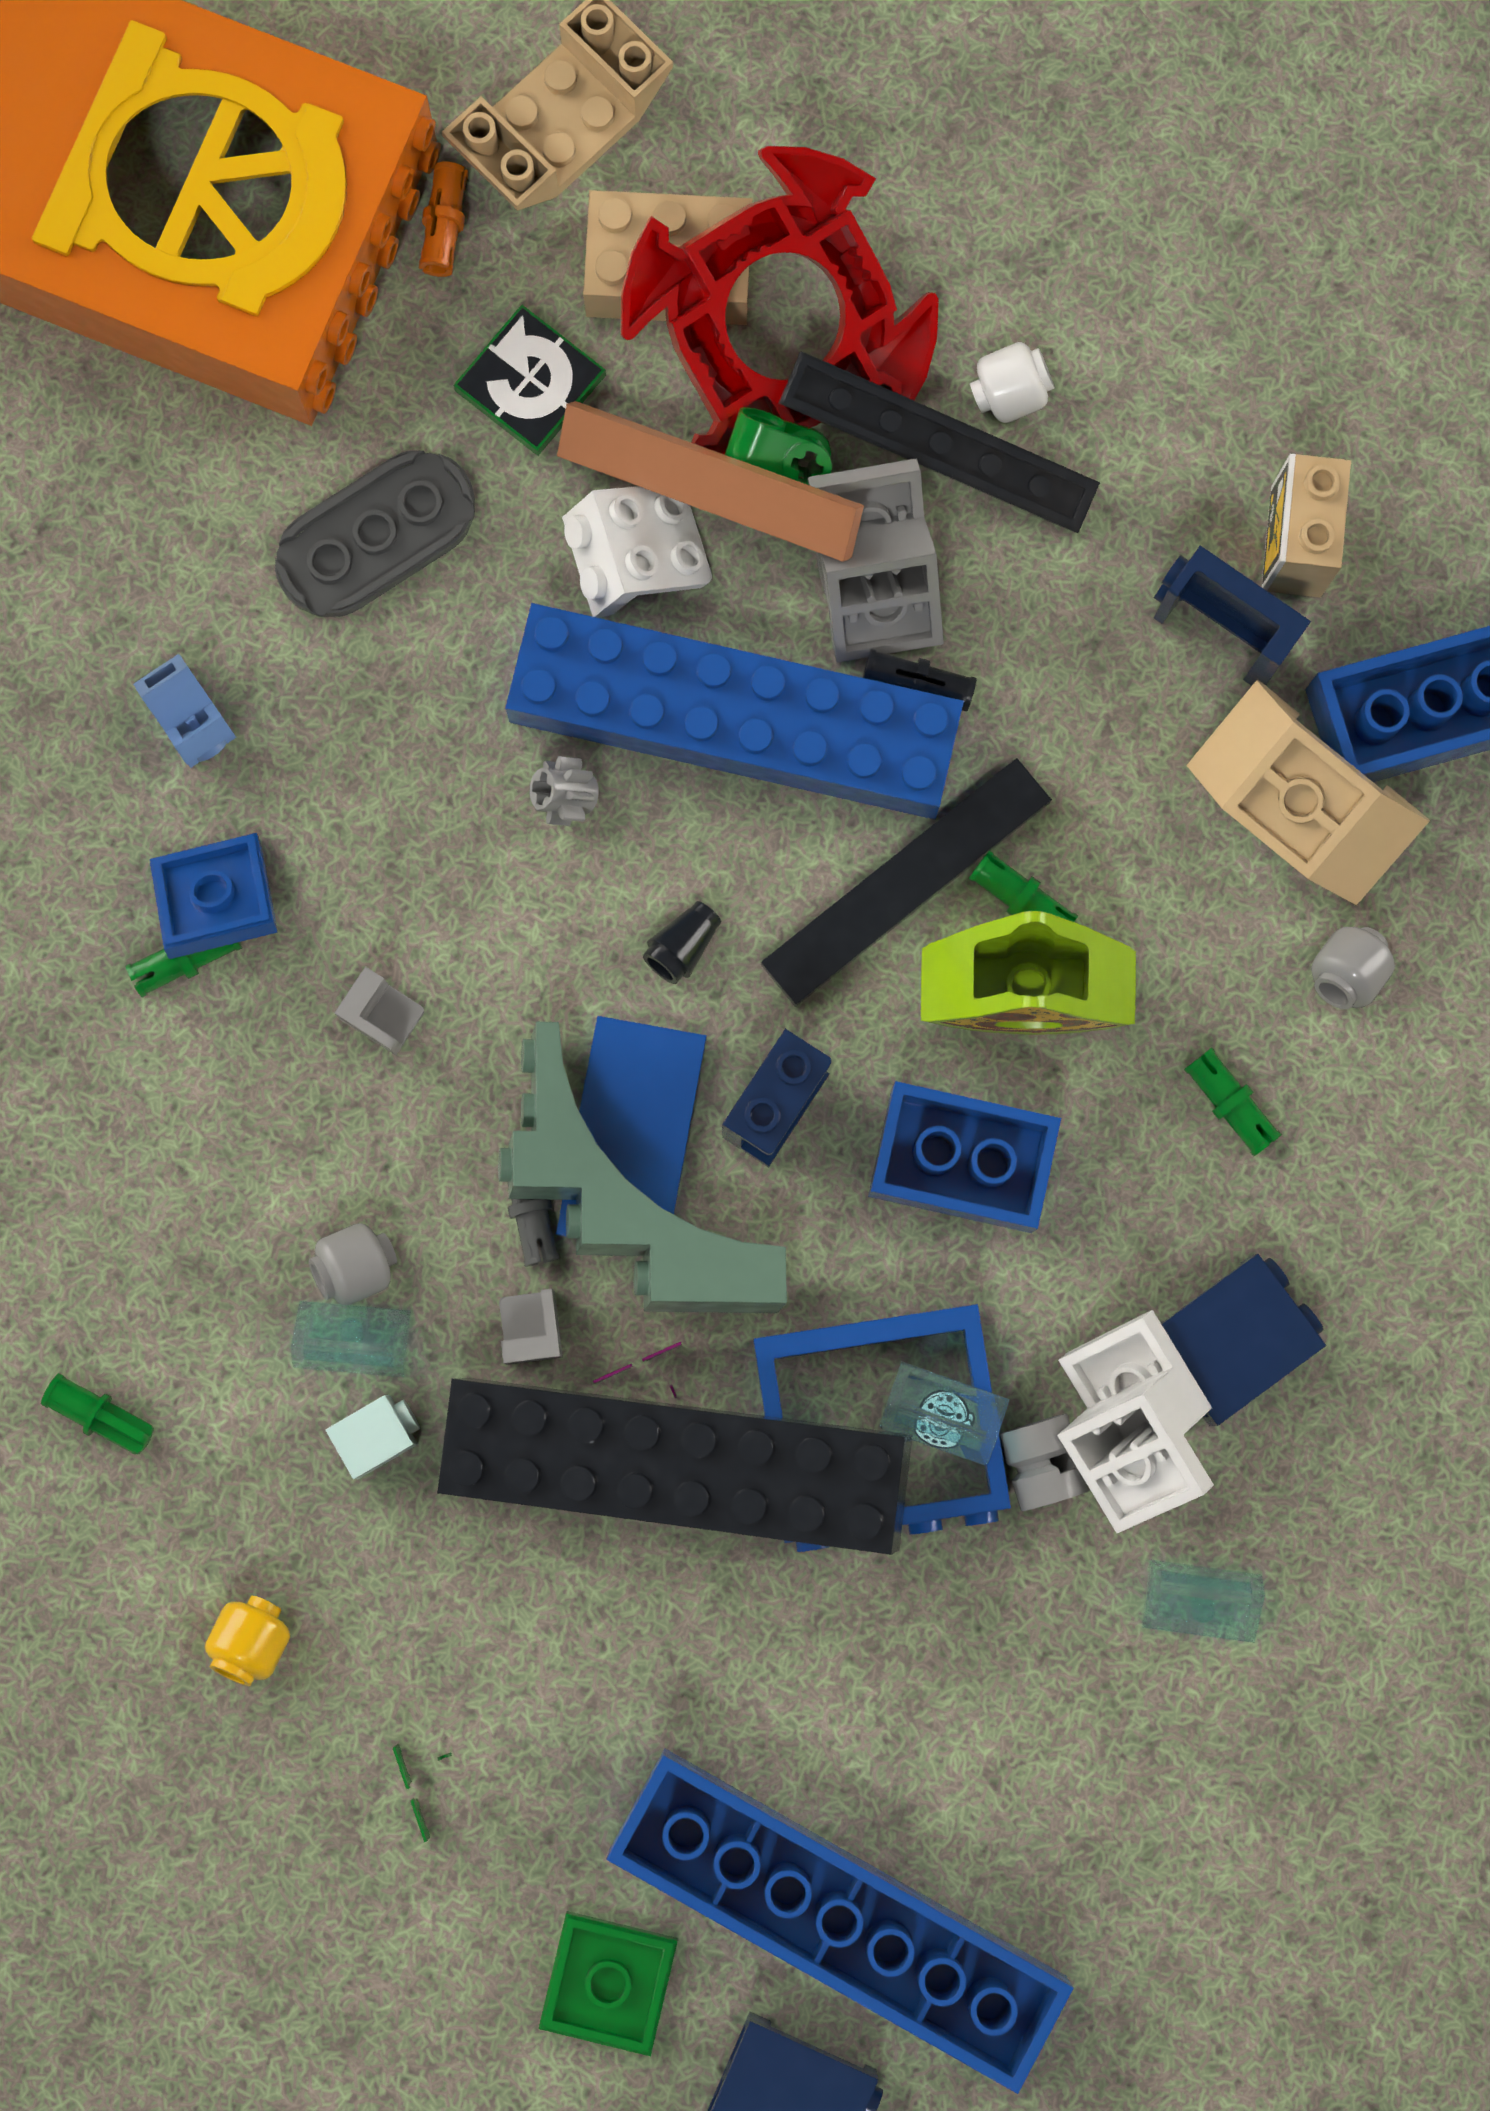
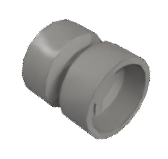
M1067 1413L999 1434L1006 1465L1016 1467L1018 1472L1013 1478L1012 1484L1021 1511L1053 1504L1090 1491V1488L1057 1436L1070 1424Z

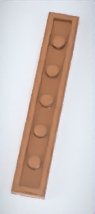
M574 401L566 404L557 452L558 457L844 562L852 558L864 505L583 403Z

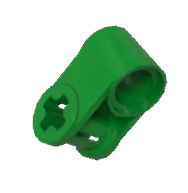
M749 407L739 409L725 455L807 485L808 477L831 473V448L828 439L823 433L813 428L783 420L763 410ZM807 451L816 453V460H811L807 467L798 465V459H803Z

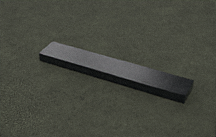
M802 351L797 356L778 402L780 405L906 460L917 458L920 466L1074 533H1079L1100 482Z
M1016 758L761 962V966L795 1007L798 1006L984 857L989 850L994 849L1050 804L1052 799L1018 758Z

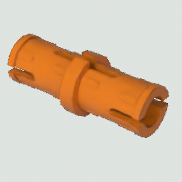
M442 161L434 165L433 186L429 206L423 209L422 223L425 226V237L418 268L423 269L422 272L431 276L447 277L452 275L458 233L464 229L465 215L461 211L468 170H464L465 167L458 163Z

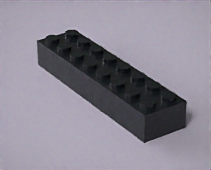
M454 1378L451 1380L437 1493L892 1555L900 1549L913 1435L475 1378Z

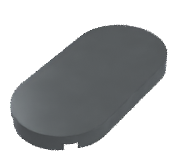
M406 451L390 458L298 517L285 529L279 541L277 560L275 558V573L283 592L299 609L319 617H341L361 609L451 551L466 537L475 517V495L471 482L465 471L454 460L439 453L436 455L425 453L424 451Z

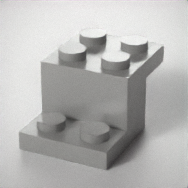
M917 458L808 477V485L864 505L852 558L843 562L816 552L818 571L828 603L832 645L836 663L867 658L871 649H875L880 653L890 654L944 644L937 553L924 517L921 470Z

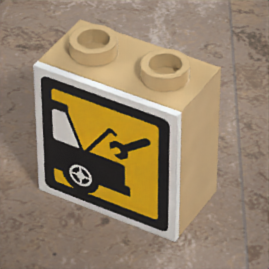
M1291 453L1271 486L1262 588L1268 592L1321 598L1342 567L1351 460Z

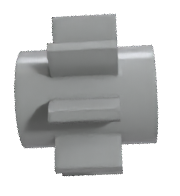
M558 756L556 762L544 761L543 768L537 770L533 775L530 783V799L536 811L547 812V824L570 826L572 821L584 822L585 814L590 813L596 806L599 795L598 783L592 771L581 770L582 759Z

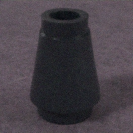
M696 901L691 908H688L647 941L649 948L643 954L644 961L657 975L669 983L677 984L682 977L689 978L716 929L721 924V919L709 906Z

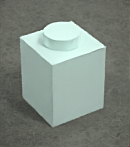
M384 1395L325 1430L352 1478L360 1479L418 1445L412 1433L419 1430L420 1426L404 1399L395 1404L390 1395Z

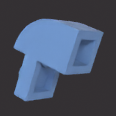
M177 654L133 684L168 735L175 749L190 768L201 761L214 757L226 744L237 738L180 654Z

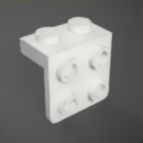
M639 486L593 490L562 517L565 525V538L568 545L572 548L580 574L581 590L588 600L593 617L599 618L612 615L637 595L702 588L712 579V573L692 509L688 504Z

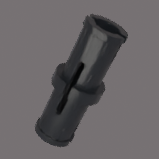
M871 649L862 677L964 701L962 711L966 712L970 707L977 678L972 676L967 677L931 667L930 661L919 658L916 663L877 652L875 649Z

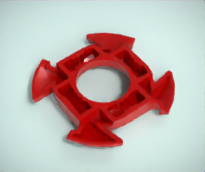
M764 146L758 150L759 158L773 174L787 195L772 196L748 204L679 247L669 242V227L654 217H649L631 252L621 291V335L624 340L635 338L654 317L665 309L666 324L673 348L713 420L708 433L694 434L691 443L725 455L739 409L743 407L763 410L783 420L808 428L822 423L778 404L788 378H768L749 368L734 351L727 334L725 320L726 305L734 283L748 266L771 254L792 253L810 260L827 275L835 289L840 310L839 327L836 339L822 361L879 386L883 385L886 389L914 401L927 378L937 342L939 298L935 293L928 292L894 320V312L897 311L891 285L851 210H846L852 197H866L876 178L844 158L807 147Z

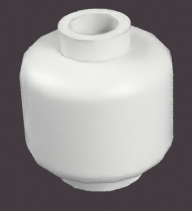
M1022 342L1011 344L980 358L977 363L979 379L970 383L981 413L992 410L996 419L1003 423L1012 422L1044 408L1048 402L1047 392L1055 389L1040 349L1037 348L1031 351Z

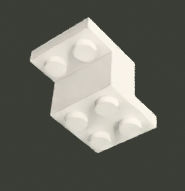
M1153 1310L1067 1352L1058 1360L1087 1409L1057 1436L1116 1533H1120L1203 1496L1214 1486L1184 1436L1212 1407Z

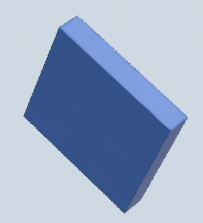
M257 833L149 859L163 946L169 959L278 933L263 850Z

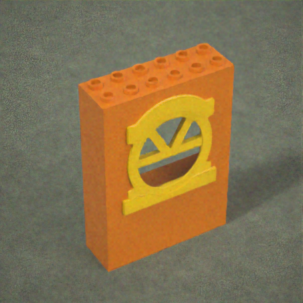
M0 0V303L312 426L317 413L325 414L332 404L336 383L331 381L339 363L347 365L353 356L357 343V335L353 331L360 315L368 317L374 308L378 295V287L374 283L381 267L389 269L395 260L399 247V239L395 235L402 219L409 222L415 214L420 198V191L416 187L423 172L431 174L434 170V165L438 161L441 144L436 139V121L432 119L427 95L183 0ZM210 96L222 99L156 248L141 240L125 225L117 214L108 191L107 166L126 124L146 108L171 98ZM246 110H249L263 120L282 143V148L279 151L225 158ZM285 174H291L292 178L287 207L274 229L261 241H257L213 187V184ZM201 209L206 212L235 249L234 255L202 260L180 257Z

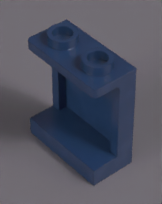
M1201 545L1190 560L1181 555L1178 557L1162 580V585L1154 596V599L1161 603L1154 619L1161 624L1165 622L1179 601H1185L1260 652V656L1243 679L1250 685H1253L1256 680L1267 685L1311 622V620Z
M785 1028L723 1122L722 1138L769 1168L829 1077L830 1073L827 1070L831 1065V1058Z
M1259 1254L1249 1256L1236 1269L1168 1319L1160 1322L1212 1407L1203 1416L1209 1426H1219L1327 1346L1318 1335L1324 1328L1317 1316L1306 1304L1302 1303L1300 1306L1295 1304L1284 1289L1290 1283L1282 1269L1271 1258L1263 1261Z
M749 2012L707 2111H877L883 2095V2089L876 2086L879 2079L875 2068L866 2064L864 2068H861L771 2027L770 2020Z

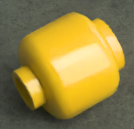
M253 1595L250 1596L247 1604L237 1601L227 1603L222 1608L205 1642V1652L212 1659L209 1667L223 1677L245 1686H251L253 1680L269 1678L273 1674L290 1639L289 1629L278 1619L282 1610L275 1604Z

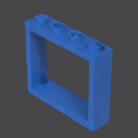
M978 1304L753 1339L764 1415L783 1418L774 1363L776 1359L963 1331L989 1493L904 1506L902 1525L908 1524L909 1535L943 1530L941 1519L964 1516L965 1526L986 1524L999 1521L997 1510L1011 1508ZM784 1540V1543H791V1542H793V1541H785V1540ZM796 1542L797 1552L830 1547Z

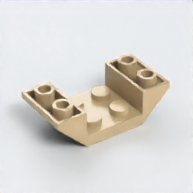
M585 0L559 24L561 45L492 107L480 96L442 131V136L517 211L558 197L640 121L673 68V61L610 0Z
M1256 680L1186 766L1224 811L1310 881L1357 905L1429 823L1430 819L1388 785L1383 790L1297 721L1296 719L1301 715L1261 681Z

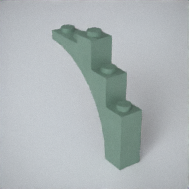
M536 1021L531 1039H523L521 1047L522 1073H531V1093H523L521 1099V1126L531 1127V1131H513L509 1141V1148L499 1149L498 1179L499 1182H508V1199L576 1200V1204H568L566 1210V1237L576 1239V1255L643 1256V1261H636L634 1265L635 1295H643L644 1312L778 1313L787 1303L786 1247L741 1242L700 1229L659 1207L626 1180L597 1145L576 1107L563 1066L559 1022Z

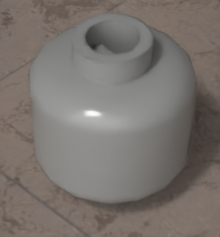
M1342 927L1331 935L1313 961L1311 972L1315 981V990L1324 1001L1336 1008H1363L1375 1000L1388 982L1395 969L1393 954L1388 948L1387 940L1378 931L1369 927Z
M357 1223L319 1239L315 1245V1256L310 1258L308 1262L313 1279L326 1300L334 1298L339 1304L352 1305L388 1288L391 1280L390 1266L397 1263V1257L385 1233L375 1235L366 1224Z

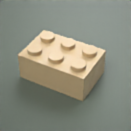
M589 190L583 291L586 317L621 319V291L630 255L650 216L669 227V242L679 247L722 219L753 203V198ZM750 266L741 273L730 291L726 305V324L747 325ZM665 309L652 320L666 321Z

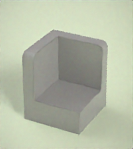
M365 966L335 1011V1014L344 1023L392 1054L397 1055L423 1016L424 1008L391 987L383 977Z
M544 1289L538 1293L508 1296L500 1299L499 1306L504 1341H501L503 1364L510 1365L563 1358L555 1291L553 1289Z

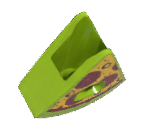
M1027 911L976 925L929 943L922 948L921 1021L970 1031L1024 1035L1081 1033L1135 1024L1136 951L1130 946L1084 925L1046 912Z

